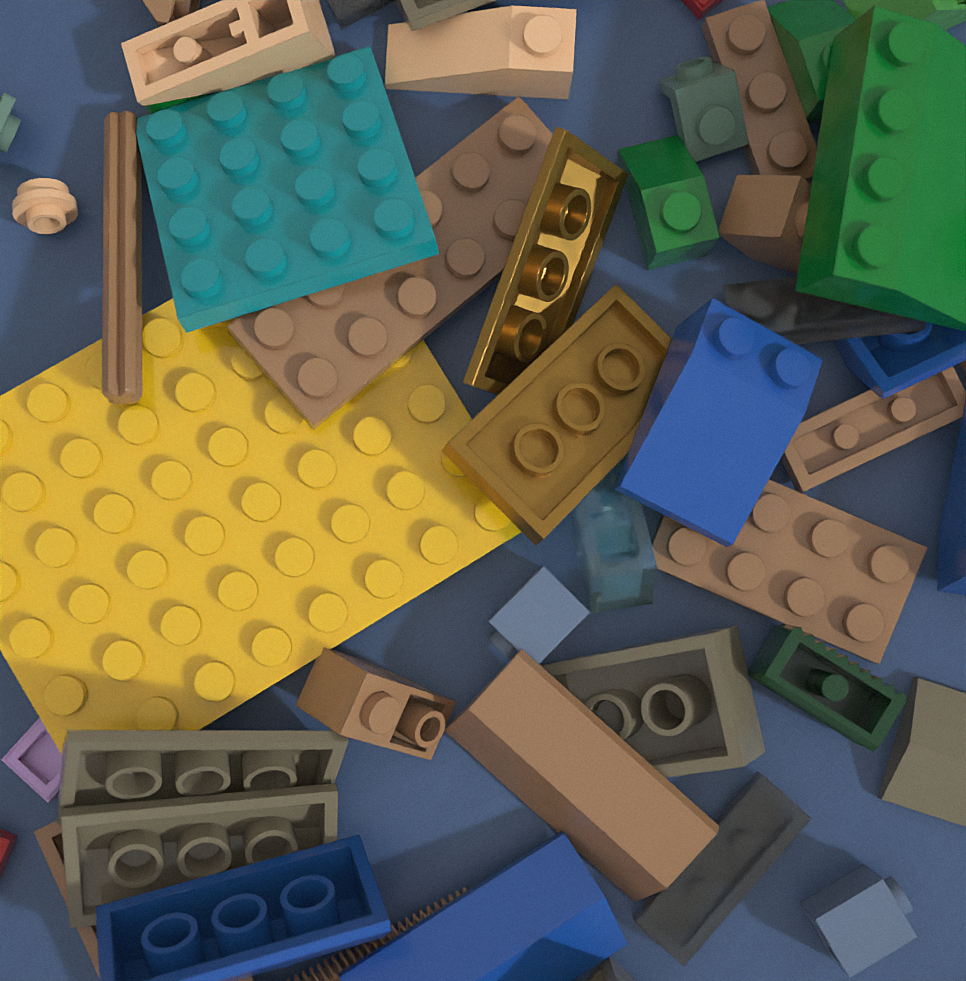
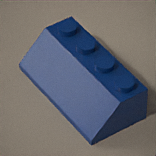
M360 834L95 906L100 981H236L380 939L391 931L390 920Z

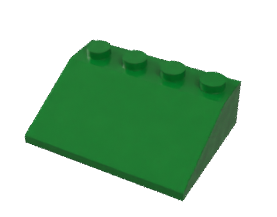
M873 6L834 37L795 291L966 331V45L936 23Z

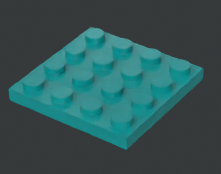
M371 46L338 55L328 61L281 73L166 108L153 114L150 113L137 117L136 135L177 318L186 333L439 254L436 238Z

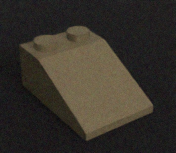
M737 625L541 664L547 672L665 778L745 767L766 752Z

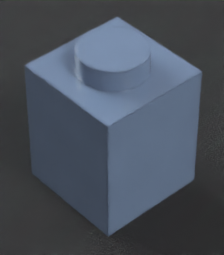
M541 566L488 619V622L496 629L488 639L509 661L523 649L540 664L590 611L545 566Z
M865 864L800 902L802 909L830 957L849 978L917 938L905 917L913 911V908L904 891L892 876L883 879Z

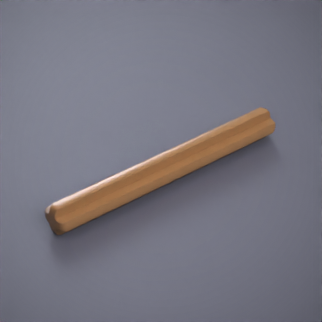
M127 110L121 113L110 112L104 119L102 394L108 399L109 403L118 405L136 403L142 397V158L136 135L137 116L135 113Z

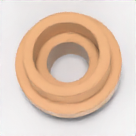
M36 178L25 181L18 187L17 196L12 202V214L16 222L28 227L35 233L53 234L62 231L66 225L72 223L77 218L78 206L76 199L69 194V188L65 183L51 178Z

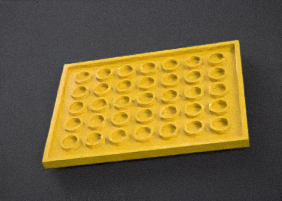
M173 298L142 315V397L138 402L121 405L112 404L102 394V339L0 396V651L61 755L68 730H200L321 656L324 647L327 649L336 647L522 533L442 452L446 444L472 418L424 340L315 430L307 424L229 334L227 326L238 317L186 333L177 318Z

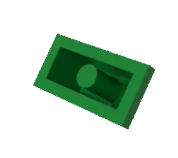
M787 0L768 6L769 15L807 122L810 124L822 119L834 37L857 19L834 0Z
M675 135L618 149L617 155L621 169L628 173L625 186L647 270L707 256L720 236L704 175L681 138Z

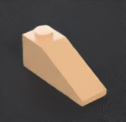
M221 0L121 43L137 102L143 106L225 91L336 57L319 0Z
M512 5L461 13L414 31L409 28L406 22L388 24L385 89L568 100L573 75L577 9Z

